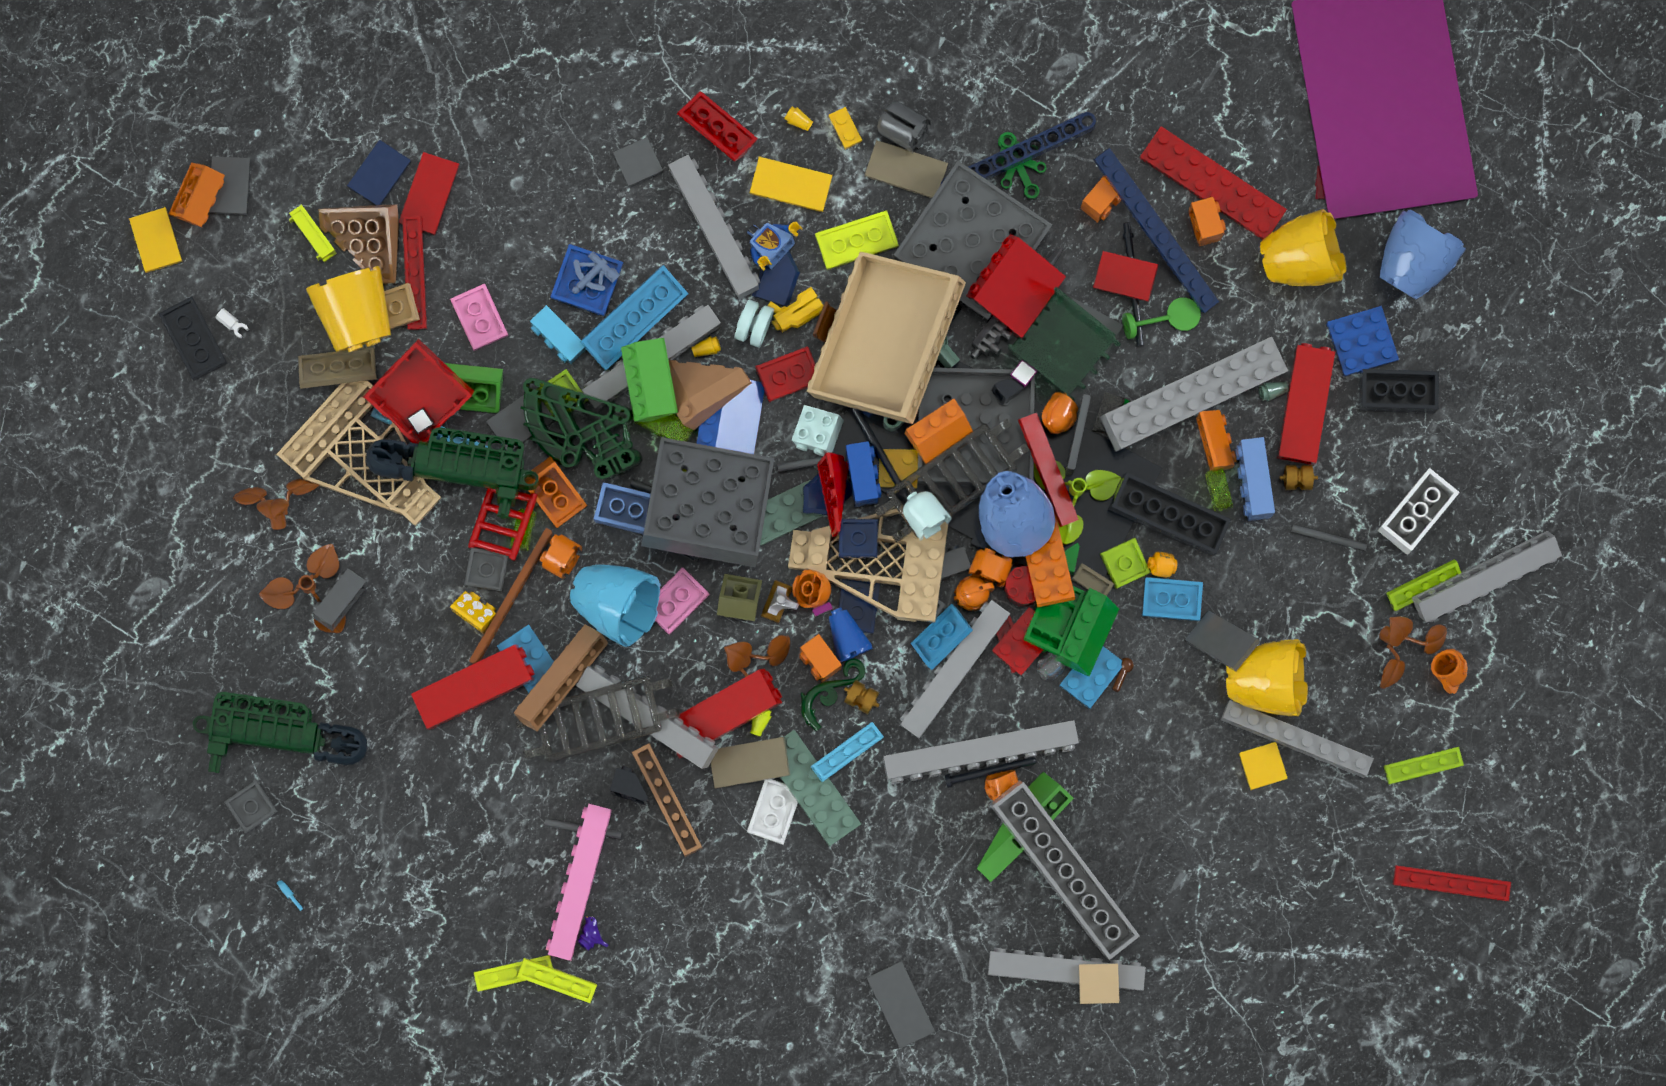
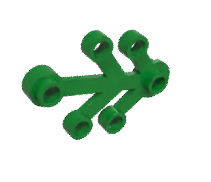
M1010 132L1001 134L998 139V144L1001 148L1000 152L1020 143L1017 141L1016 136ZM1006 139H1009L1011 141V144L1006 145L1004 141ZM1031 145V146H1030V148H1034L1035 150H1038V147H1037V146H1035V145ZM1017 151L1013 153L1015 158L1019 159L1022 157L1018 155ZM998 159L996 161V164H1001L1002 166H1004L1003 162L1005 159ZM1029 160L1007 170L1005 177L1001 180V187L1008 190L1011 188L1012 178L1015 170H1017L1025 187V197L1029 200H1034L1038 197L1039 187L1031 183L1024 166L1034 169L1038 174H1043L1046 171V164L1044 162ZM1039 165H1042L1044 167V170L1039 171L1037 167ZM1007 180L1010 182V185L1004 186L1003 182ZM1034 190L1035 194L1031 196L1028 194V191Z

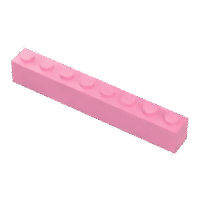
M588 804V808L584 807L581 816L584 819L583 826L578 827L576 837H579L578 845L574 844L571 856H574L572 864L569 863L567 868L568 882L563 883L561 890L564 897L562 902H558L556 912L559 913L558 919L553 920L551 931L554 934L552 939H548L546 950L549 951L548 955L572 961L612 813L611 809Z

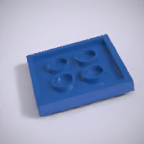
M569 244L550 297L551 299L605 316L618 278L612 283L604 275L602 283L605 286L604 291L594 290L585 286L578 294H574L572 289L580 281L575 273L574 260H578L579 263L594 262L588 257L592 251ZM596 253L601 259L604 258L608 262L607 265L610 268H615L620 274L623 266L622 261ZM580 266L584 276L594 267ZM599 273L590 282L599 284Z
M1382 306L1326 323L1344 377L1359 373L1362 369H1372L1399 360Z

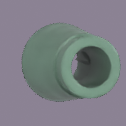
M1263 383L1258 388L1261 400L1270 401L1288 393L1287 383Z

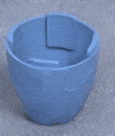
M1412 210L1403 211L1393 226L1387 240L1380 278L1405 292L1410 297L1417 299L1437 285L1456 266L1457 261L1466 249L1463 247L1460 239L1450 233L1442 234L1429 226L1418 213Z
M1012 471L998 473L987 484L979 503V520L982 534L988 545L996 552L1007 557L1031 555L1043 547L1051 538L1055 527L1054 509L1044 491L1032 479Z

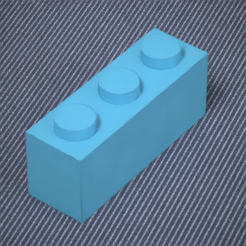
M547 305L530 320L531 330L537 336L541 334L546 339L544 343L551 350L555 348L559 352L557 356L564 363L568 361L572 364L587 350L580 343L581 340Z

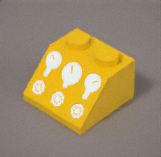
M465 591L450 608L455 614L484 634L496 615L494 612L496 609L489 603L485 605L479 601L480 597L471 591L469 594Z

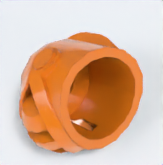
M1054 393L1042 412L1043 424L1054 434L1069 430L1077 420V412L1079 410L1077 404L1066 394Z
M968 576L959 582L954 591L956 596L953 598L960 607L969 611H978L986 601L988 602L990 592L995 588L992 582L986 583L981 578Z
M1446 649L1438 653L1431 663L1432 673L1442 683L1445 691L1449 694H1455L1459 685L1467 677L1468 667L1463 655L1455 649Z
M1009 770L986 777L985 791L991 800L994 801L1018 782L1016 771Z

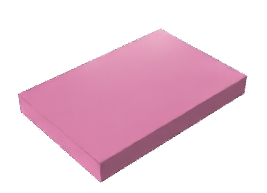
M485 284L450 299L473 351L508 336Z
M682 567L660 589L659 602L656 609L658 615L655 622L670 635L710 594Z

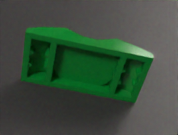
M1073 586L1075 600L1036 607L1023 640L1059 656L1085 591Z

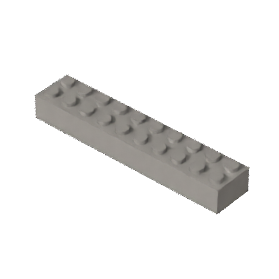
M1270 337L1114 409L1099 418L1117 452L1199 412L1205 411L1287 372L1288 369L1273 338Z
M1073 720L883 756V764L887 782H891L894 785L903 783L904 779L910 778L911 781L920 780L923 775L928 774L930 777L941 776L944 771L953 774L960 772L961 768L967 767L968 770L978 769L982 764L990 767L998 765L999 761L1005 760L1006 763L1017 761L1019 757L1026 759L1036 757L1040 753H1043V756L1055 754L1056 750H1062V753L1074 751L1079 741L1075 721Z
M1019 780L989 804L1105 958L1112 959L1140 937L1024 782Z

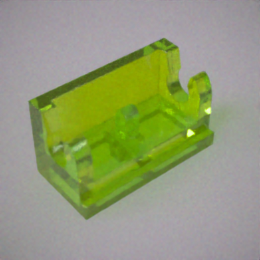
M1223 468L1214 472L1213 470L1207 471L1205 476L1214 511L1233 507Z
M520 509V510H518V511L524 513L525 510H524V509ZM535 511L531 514L519 550L527 552L529 550L537 518ZM516 519L514 530L518 531L521 520ZM513 537L511 538L510 548H512L515 540Z

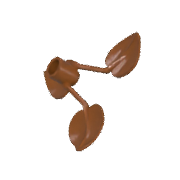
M296 479L286 485L287 490H289L286 500H266L264 498L267 495L266 490L258 487L244 489L235 494L233 499L237 503L244 505L254 504L260 500L256 505L257 510L270 519L272 529L279 530L287 526L285 515L288 514L287 509L289 507L290 495L306 494L320 485L304 479Z
M332 544L322 546L310 555L307 560V569L315 575L302 576L294 591L290 580L283 577L276 578L259 593L262 600L273 608L287 609L294 604L293 594H296L301 589L306 594L312 593L317 602H322L315 593L316 583L313 579L319 575L325 579L331 578L337 573L339 559ZM344 616L332 632L314 619L316 627L328 633H341L346 622V616Z
M1401 616L1389 618L1390 627L1385 626L1380 631L1379 638L1387 643V648L1391 650L1395 659L1389 660L1386 664L1380 688H1387L1395 684L1404 673L1405 663L1400 660L1399 655L1393 648L1394 646L1397 647L1403 640H1408L1425 646L1424 652L1426 654H1433L1444 644L1447 628L1441 624L1435 625L1428 631L1426 641H1419L1408 637L1413 628L1412 620Z
M779 635L772 639L767 648V656L751 654L752 646L748 642H737L724 647L728 667L733 672L741 671L747 677L748 674L743 668L749 666L750 658L769 660L771 666H777L786 659L789 653L790 638L788 635Z

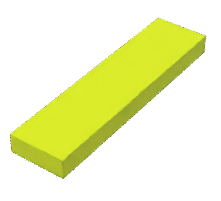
M550 955L530 959L553 968ZM522 961L474 972L477 991L527 981L517 977Z
M526 958L523 959L517 975L521 979L591 1003L597 987L596 983Z

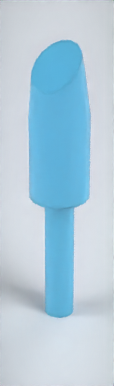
M282 880L278 881L277 885L280 890L301 911L303 908L294 898V893Z

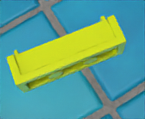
M302 204L289 213L291 215L290 223L294 221L318 253L316 257L318 261L322 259L325 262L336 254L332 245Z

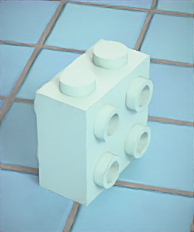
M804 405L792 441L797 445L796 448L803 451L810 449L813 450V453L824 456L828 452L832 453L844 420L838 414Z

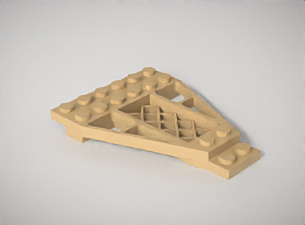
M358 381L340 384L276 455L304 480L403 515L414 526H417L439 502L441 497L426 484L424 478L414 476V480L411 482L405 481L403 478L380 479V476H378V480H367L366 470L370 469L366 467L365 443H374L384 439L394 428L401 441L405 443L406 441L393 422L381 436H377L361 422L362 418L373 407L364 398L366 392L373 386L368 381ZM362 430V440L351 441V431ZM365 431L374 440H365ZM347 435L349 436V441H342ZM349 444V454L339 455L338 445ZM352 444H362L363 454H352ZM327 457L333 458L346 470V474L335 486L310 477ZM352 457H363L364 467L353 468ZM340 458H350V467ZM402 458L401 463L408 466V462ZM364 470V480L354 471ZM352 476L377 497V500L375 501L341 489L340 486ZM404 481L396 490L394 489V482ZM392 482V492L381 493V483ZM368 483H378V492ZM382 496H390V497L386 500V499H385L384 497H382Z
M903 507L858 518L880 519L878 544L885 551L867 565L860 558H853L847 563L843 558H840L844 565L837 571L834 570L830 563L839 557L838 551L833 546V544L839 541V533L831 541L830 526L815 529L812 532L793 530L788 568L816 570L823 573L831 583L894 616L897 620L913 622L918 620L935 623L949 523L946 524L944 522L940 525L941 530L928 539L923 536V539L920 540L910 524L907 537L881 534L883 518L903 513ZM945 508V510L950 515V509ZM882 542L894 544L887 549ZM899 546L904 553L895 559L890 551ZM830 547L836 553L831 559H829ZM888 554L893 562L884 567L879 559ZM905 557L904 567L902 568L898 562ZM858 559L863 568L854 573L849 565ZM877 562L882 570L873 575L868 568ZM896 564L901 572L892 578L887 570ZM847 568L851 573L841 571ZM866 570L869 573V575L861 573ZM885 572L888 577H882L880 575H882ZM835 578L871 582L869 596L856 591ZM875 583L901 586L897 611H893L872 599Z

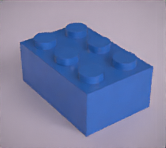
M869 441L846 445L845 452L855 507L878 504V498H881L880 483L876 484L875 480L878 479L877 465L872 463L875 457L873 446H869Z

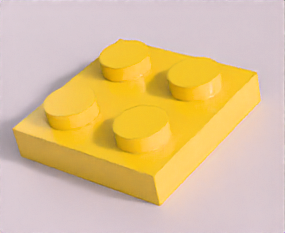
M883 449L902 483L908 489H917L918 452L906 449ZM879 459L880 488H896Z

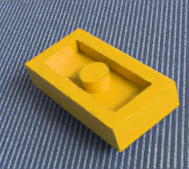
M846 107L829 114L828 117L845 150L862 142Z

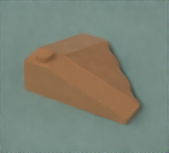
M397 204L318 209L320 228L325 233L329 232L336 238L334 242L343 251L348 250L355 257L353 261L361 269L370 268L371 271L373 267L380 266L383 283H396L399 230Z
M669 360L678 410L676 414L682 424L692 430H695L752 384L745 371L739 367L732 369L721 365L710 364V366L701 365V363H678L676 360Z

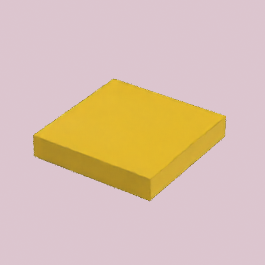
M1276 742L1239 753L1250 790L1288 779Z

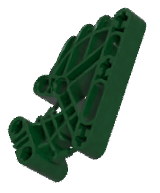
M528 378L523 384L525 391L524 406L520 407V409L524 410L526 423L524 422L523 425L528 427L532 435L529 439L535 441L552 459L565 467H576L581 461L583 451H585L586 455L592 460L593 465H595V475L600 479L615 478L621 472H626L627 469H632L641 463L642 455L638 450L631 449L633 443L627 430V423H630L633 419V411L630 408L538 378ZM530 384H534L535 386L542 387V389H541V390L533 389L532 387H530ZM566 395H570V397L578 399V401H568ZM589 398L607 404L609 406L608 414L602 415L585 409L583 405L584 400ZM542 399L547 400L555 416L542 412ZM569 408L600 417L601 419L579 429ZM615 411L624 412L627 417L622 419V416L614 415ZM543 416L557 420L564 434L549 430ZM623 424L624 441L619 442L617 438L621 435H613L610 430ZM553 435L564 438V445L561 444ZM575 435L580 438V443L577 446L572 443V438ZM595 438L597 444L593 446V449L598 448L599 451L596 455L585 447L587 442ZM570 453L574 456L572 464H569L566 460L567 455Z

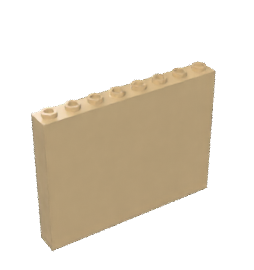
M860 252L855 259L854 268L848 278L845 292L841 296V303L835 312L833 324L828 330V337L822 346L819 361L815 364L814 374L808 383L807 392L817 399L913 424L966 282L957 275Z

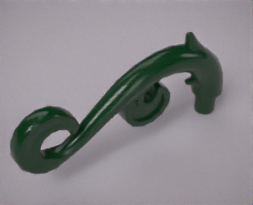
M849 659L843 666V673L846 677L849 676L848 671L850 668H856L859 673L855 678L825 681L814 686L806 695L801 692L802 717L806 724L810 725L816 732L821 728V725L816 721L817 718L814 715L816 709L812 710L813 700L819 693L826 691L828 696L820 695V701L824 706H832L838 698L835 687L851 685L855 680L860 681L864 678L866 673L865 666L860 660Z

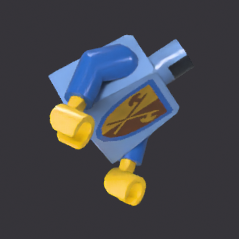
M793 222L790 225H771L766 223L761 229L752 225L748 229L747 234L752 237L750 240V253L753 262L760 266L763 271L766 265L772 270L795 244L792 234L797 237V231L803 228L797 222Z

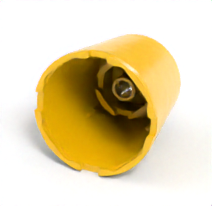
M380 266L373 267L371 271L370 268L328 279L326 280L327 284L323 286L317 283L306 288L336 352L348 350L350 353L363 347L362 345L370 347L380 343L381 339L391 336Z

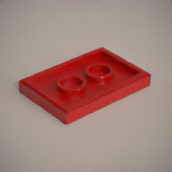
M1103 251L1093 288L1149 302L1159 265Z
M807 346L755 366L769 402L808 388V383L814 374L815 362Z

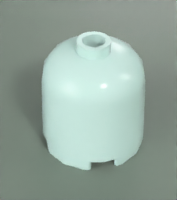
M928 491L918 494L917 492L911 493L903 507V514L920 540L923 539V536L926 539L941 530V524L944 522L948 524L951 520V516Z

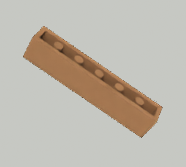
M586 624L578 631L573 640L565 647L561 655L553 662L552 666L515 710L514 714L521 723L535 731L541 728L581 678L587 666H590L607 646L608 642L600 632Z
M650 744L633 751L632 754L684 856L687 857L701 850L702 846Z

